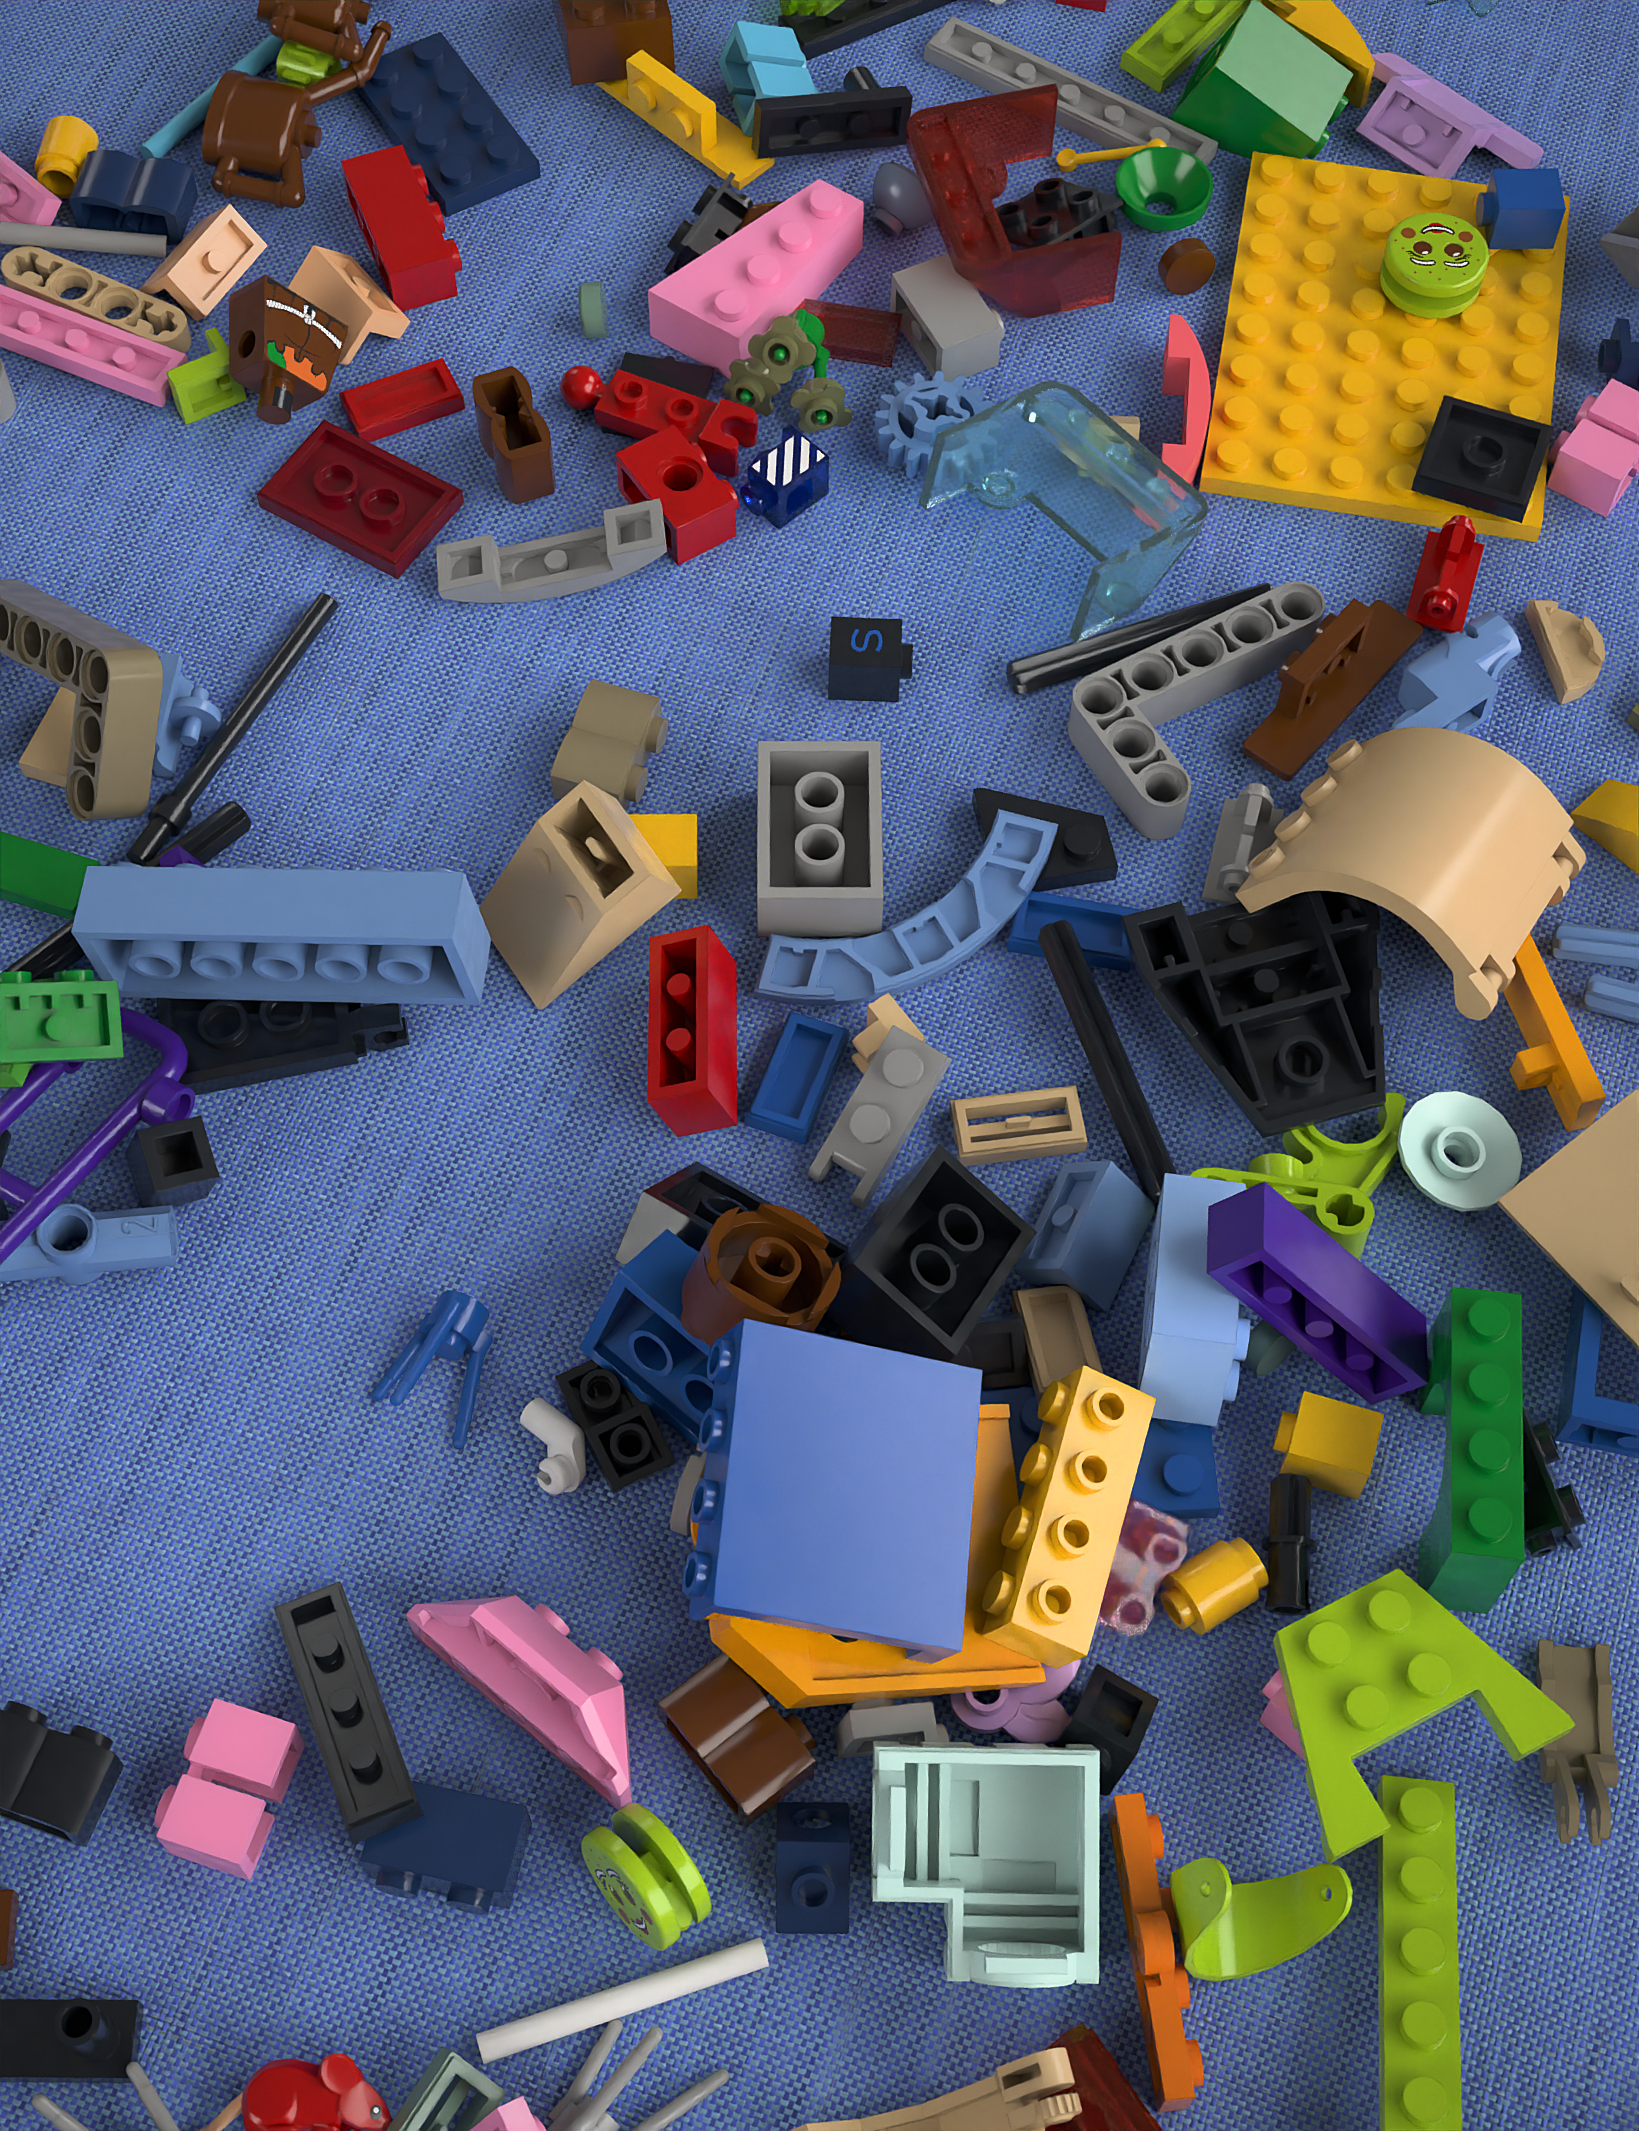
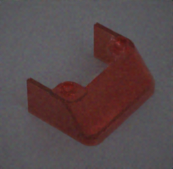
M1056 83L924 108L911 115L906 128V147L955 271L1007 311L1023 318H1035L1114 302L1122 246V236L1119 231L1013 252L993 205L992 199L999 197L1007 187L1008 171L1005 166L1006 164L1052 156L1059 92Z

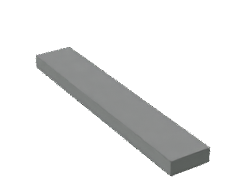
M951 16L924 46L925 61L1108 149L1147 145L1150 140L1159 138L1166 143L1167 147L1181 149L1195 155L1206 166L1216 156L1217 141L954 16Z

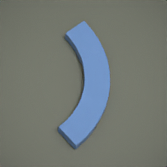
M998 809L988 838L969 869L963 874L959 883L936 904L934 902L912 917L890 926L889 930L857 939L848 937L815 940L770 934L754 990L755 998L785 1004L814 1006L853 1004L875 1000L886 993L894 995L943 975L976 953L995 937L1015 915L1033 889L1048 859L1057 833L1058 824Z

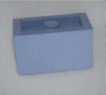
M1111 1160L1064 1163L1033 1228L1037 1233L1021 1255L1014 1271L1029 1285L1067 1284L1080 1294L1081 1298L1095 1311H1108L1154 1213V1203Z

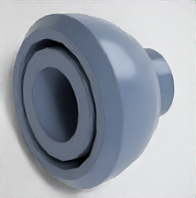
M895 162L881 164L873 183V200L876 212L871 217L872 221L881 230L893 237H898L902 230L916 229L924 226L943 209L941 197L925 179L901 164Z

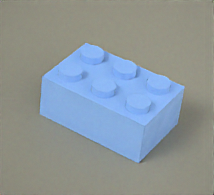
M1165 1173L1147 1260L1137 1390L1156 1398L1152 1418L1216 1427L1222 1401H1235L1240 1370L1239 1360L1245 1361L1248 1350L1250 1319L1242 1318L1243 1308L1239 1306L1247 1305L1206 1273L1208 1206L1246 1189V1184L1170 1173Z

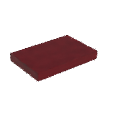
M326 420L320 423L256 494L259 507L396 579H399L464 504L461 489Z

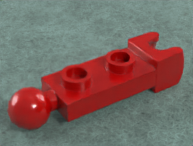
M574 366L562 375L559 388L565 403L574 409L582 410L595 406V424L641 440L674 424L688 442L695 441L701 447L706 456L708 467L713 472L721 475L736 477L739 474V466L737 464L739 445L747 448L756 445L758 417L756 412L750 407L721 398L719 403H715L619 369L609 385L604 384L598 372L589 366Z

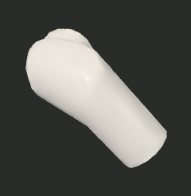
M541 1397L535 1398L523 1410L520 1423L547 1445V1458L539 1464V1468L542 1471L537 1474L538 1483L545 1492L552 1495L572 1492L581 1485L586 1475L584 1432L577 1424Z

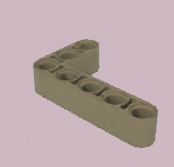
M0 579V653L76 693L66 782V797L72 814L81 821L137 818L143 815L147 809L150 795L163 685V669L157 652L135 638L21 580Z

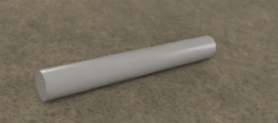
M0 221V244L162 258L167 256L166 235Z

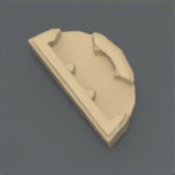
M1529 600L1525 609V615L1560 705L1580 699L1595 685L1606 655L1603 637L1592 620L1586 616H1583L1581 620L1573 613L1557 608L1559 602L1553 600Z

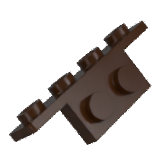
M1354 598L1338 616L1333 613L1328 614L1316 629L1312 638V644L1304 652L1298 649L1295 650L1284 662L1277 677L1282 682L1277 706L1244 741L1242 753L1286 782L1291 781L1419 641L1423 627L1381 600H1375L1368 607Z

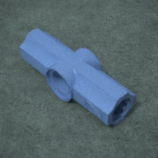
M78 1204L57 1206L0 1265V1282L58 1277L67 1284L83 1285L93 1282L104 1272L176 1266V1259L179 1257V1236L173 1207L169 1205L90 1213L88 1209ZM86 1238L84 1243L77 1249L61 1251L65 1244L71 1240Z

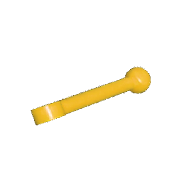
M1154 138L1147 145L1079 154L1071 148H1066L1057 154L1056 160L1061 171L1072 172L1077 168L1078 164L1125 159L1142 149L1157 146L1167 147L1162 139Z

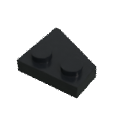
M973 789L972 805L983 845L991 832L998 809L1058 824L1057 833L1048 859L1031 891L1042 892L1116 879L1118 864L1104 816L991 789Z

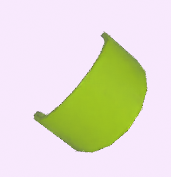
M1202 1857L1176 1869L1169 1878L1184 1967L1193 1978L1212 1982L1244 1978L1274 1968L1306 1952L1329 1935L1344 1920L1352 1904L1350 1879L1344 1869L1337 1864L1322 1863L1283 1877L1232 1885L1229 1872L1222 1862L1216 1858ZM1328 1887L1331 1890L1330 1900H1328L1326 1896V1891Z

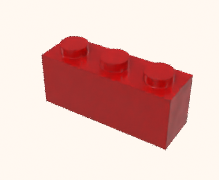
M402 144L340 161L348 203L386 292L394 304L401 311H406L458 296L455 272L462 271L460 254L454 239L445 240L443 237V233L446 230L437 201L428 202L426 196H429V190L421 165H411Z
M709 925L650 937L647 1102L677 1137L737 1126V963Z

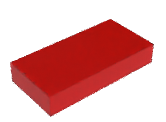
M443 358L339 393L341 407L356 436L369 443L465 410L464 397Z

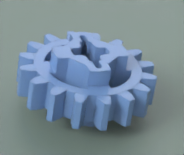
M936 371L932 381H926L919 372L914 373L913 385L908 386L897 380L894 382L893 396L882 394L880 397V411L875 412L877 449L879 452H888V465L890 467H895L902 463L907 464L906 477L913 478L921 470L927 472V478L930 483H935L938 472H946L952 481L958 480L960 467L963 466L974 473L978 470L979 457L989 459L991 456L992 442L996 441L997 419L994 418V402L982 401L983 388L980 385L969 390L965 389V376L959 375L951 383L944 381L943 371Z

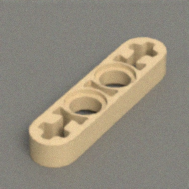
M21 246L13 249L5 255L1 262V271L6 286L182 353H186L192 344L188 321L182 310L81 265L34 246ZM72 287L87 289L86 293L77 299L67 300L60 297L65 290ZM125 306L132 309V312L122 319L113 320L105 317L107 312L116 307Z

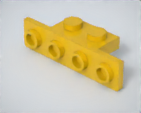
M642 49L626 60L627 79L595 83L724 180H726L730 172L734 173L735 176L730 184L738 190H741L774 166V158L758 159L752 150V137L744 135L743 130L716 111V103Z

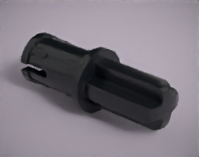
M1279 1474L1271 1481L1269 1536L1263 1538L1261 1548L1268 1552L1269 1584L1267 1585L1265 1610L1278 1615L1299 1616L1311 1612V1604L1309 1603L1310 1554L1316 1553L1318 1543L1310 1538L1312 1484L1308 1477L1299 1474Z

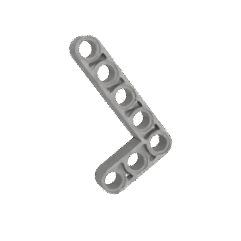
M1300 581L1280 585L1096 671L1077 682L1072 693L1068 736L1134 829L1142 836L1153 840H1164L1180 832L1184 824L1191 793V780L1188 773L1154 728L1281 668L1286 659L1295 650L1298 649L1304 652L1312 644L1313 635L1322 622L1325 611V598L1314 585ZM1154 799H1160V800H1164V801H1166V802H1158V801H1156V800H1154Z

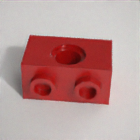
M674 424L616 452L618 490L627 502L635 504L660 498L663 508L667 552L678 566L736 536L735 511L739 509V501L733 487L726 479L722 478L719 480L708 467L706 456L701 447L695 441L688 442Z

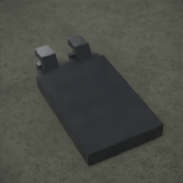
M157 998L158 1021L177 1033L183 1039L188 1051L187 1069L178 1082L191 1088L195 1096L358 1064V1058L367 1056L366 1048L381 1052L410 1044L405 1017L401 1016V1008L398 1003L361 1007V1003Z

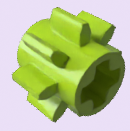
M288 41L279 52L276 73L280 81L306 87L341 70V60H334V56Z

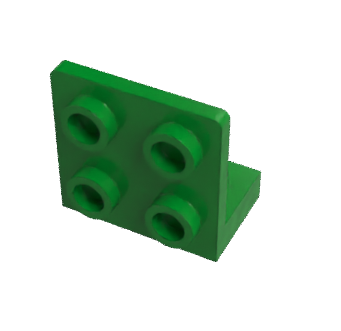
M93 970L61 971L54 973V978L33 981L31 972L15 971L0 973V1065L106 1061L124 1058L118 980L94 981Z

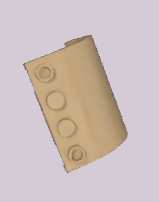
M1423 726L1390 730L1360 744L1355 739L1349 740L1338 747L1327 758L1326 763L1330 767L1325 774L1314 780L1301 793L1300 797L1304 802L1300 808L1287 816L1275 828L1274 833L1277 835V839L1274 843L1259 853L1249 863L1247 869L1251 874L1235 895L1249 913L1291 895L1308 891L1340 892L1380 905L1415 928L1453 972L1455 1005L1459 1012L1473 1020H1484L1490 1015L1497 1004L1498 993L1504 991L1513 979L1516 970L1512 959L1545 907L1557 905L1562 901L1570 888V880L1579 874L1586 862L1585 852L1569 832L1574 821L1551 791L1530 769L1500 748L1471 735L1454 730Z

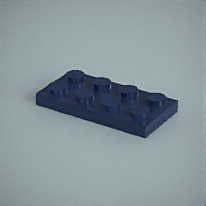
M441 32L382 55L375 73L371 79L365 82V86L353 88L395 146L403 145L411 165H421L429 193L437 201L447 217L541 177L538 159Z

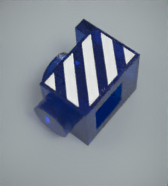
M789 424L782 429V442L773 449L762 451L748 466V482L740 487L739 490L743 503L754 515H762L778 530L829 494V456L794 426Z

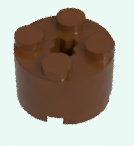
M760 1204L756 1211L737 1213L740 1207L726 1211L714 1223L683 1282L681 1294L683 1310L680 1319L686 1332L695 1338L702 1339L710 1347H712L717 1338H720L744 1318L813 1333L836 1296L841 1282L839 1263L837 1261L833 1267L831 1259L825 1250L829 1244L827 1238L811 1221L790 1209L778 1205Z

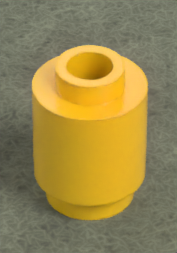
M57 116L47 123L34 168L37 174V181L56 197L70 198L87 153L98 149L99 138L95 130L83 120L73 116Z
M1236 1537L1228 1543L1218 1540L1163 1576L1166 1591L1160 1594V1599L1166 1613L1178 1628L1185 1630L1190 1627L1197 1634L1204 1635L1259 1599V1590L1269 1584V1578L1259 1556L1244 1539Z

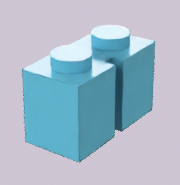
M743 21L735 22L718 64L729 94L735 95L732 103L744 135L752 136L755 99L819 94V92L814 87L808 68H806V58L800 50L793 28Z

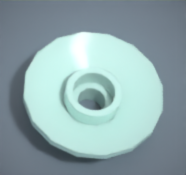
M1459 1091L1435 1092L1417 1101L1401 1121L1397 1146L1402 1166L1416 1188L1437 1204L1458 1211L1486 1210L1496 1205L1498 1199L1510 1191L1519 1181L1522 1154L1517 1135L1504 1116L1483 1099ZM1445 1153L1453 1156L1456 1159L1458 1166L1453 1164L1446 1157Z

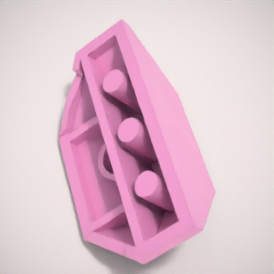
M516 1595L415 1604L408 1611L406 1617L416 1639L615 1809L619 1810L625 1804L632 1802L627 1709L623 1684L619 1682L623 1677V1673L609 1657L595 1647H591L587 1653L583 1652L566 1637L570 1633V1629L554 1611L542 1603H539L532 1609Z

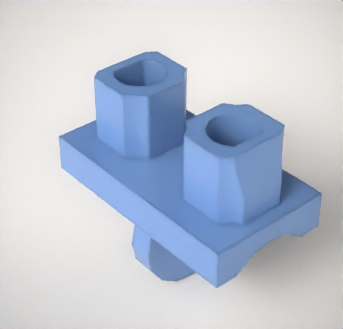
M163 654L161 659L163 685L153 770L157 777H174L182 745L195 746L199 737L215 734L220 727L222 719L219 709L208 701L209 692L204 688L195 687L180 672L183 663L180 654Z

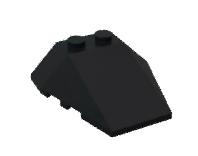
M1308 891L1291 895L1252 913H1249L1244 905L1239 902L1187 916L1183 903L1180 901L1122 916L1120 923L1140 979L1262 1138L1384 1105L1386 1102L1383 1025H1380L1379 990L1382 988L1381 968H1378L1377 934L1380 932V917L1375 903L1340 892Z

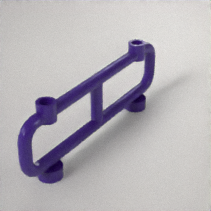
M120 1007L122 1033H126L159 1051L162 1055L159 1065L38 1188L0 1167V1198L18 1208L0 1226V1265L141 1120L153 1127L190 1117L195 1103V1093L191 1088L178 1082L187 1069L188 1051L183 1039L171 1028L141 1012ZM85 1061L34 1064L30 1068L23 1086L11 1087L0 1098V1135L64 1072L68 1074L75 1073L82 1067Z

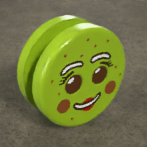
M1430 212L1408 217L1397 224L1388 237L1379 274L1383 292L1394 305L1415 316L1437 319L1459 314L1474 303L1480 292L1489 260L1487 243L1474 226L1453 215Z
M630 1802L621 1807L612 1816L615 1833L606 1827L597 1826L582 1838L581 1850L595 1883L621 1920L646 1945L655 1950L664 1951L680 1939V1932L687 1930L692 1921L699 1924L710 1914L712 1908L711 1899L700 1872L673 1833L650 1810L638 1803Z

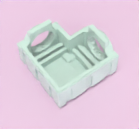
M873 1741L872 1900L878 1902L944 1903L947 1942L944 1941L943 1969L947 1981L971 1980L986 1985L1019 1988L1058 1987L1072 1984L1075 1980L1076 1983L1099 1984L1100 1751L1090 1744H1066V1748H1050L1045 1744L993 1743V1746H974L971 1742L920 1741V1745H900L899 1741Z

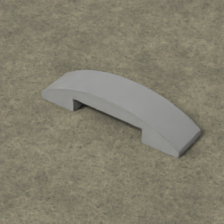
M660 498L603 510L604 526L498 548L492 534L437 545L438 592L442 599L460 602L512 603L565 596L620 579L648 565L667 552L663 508Z

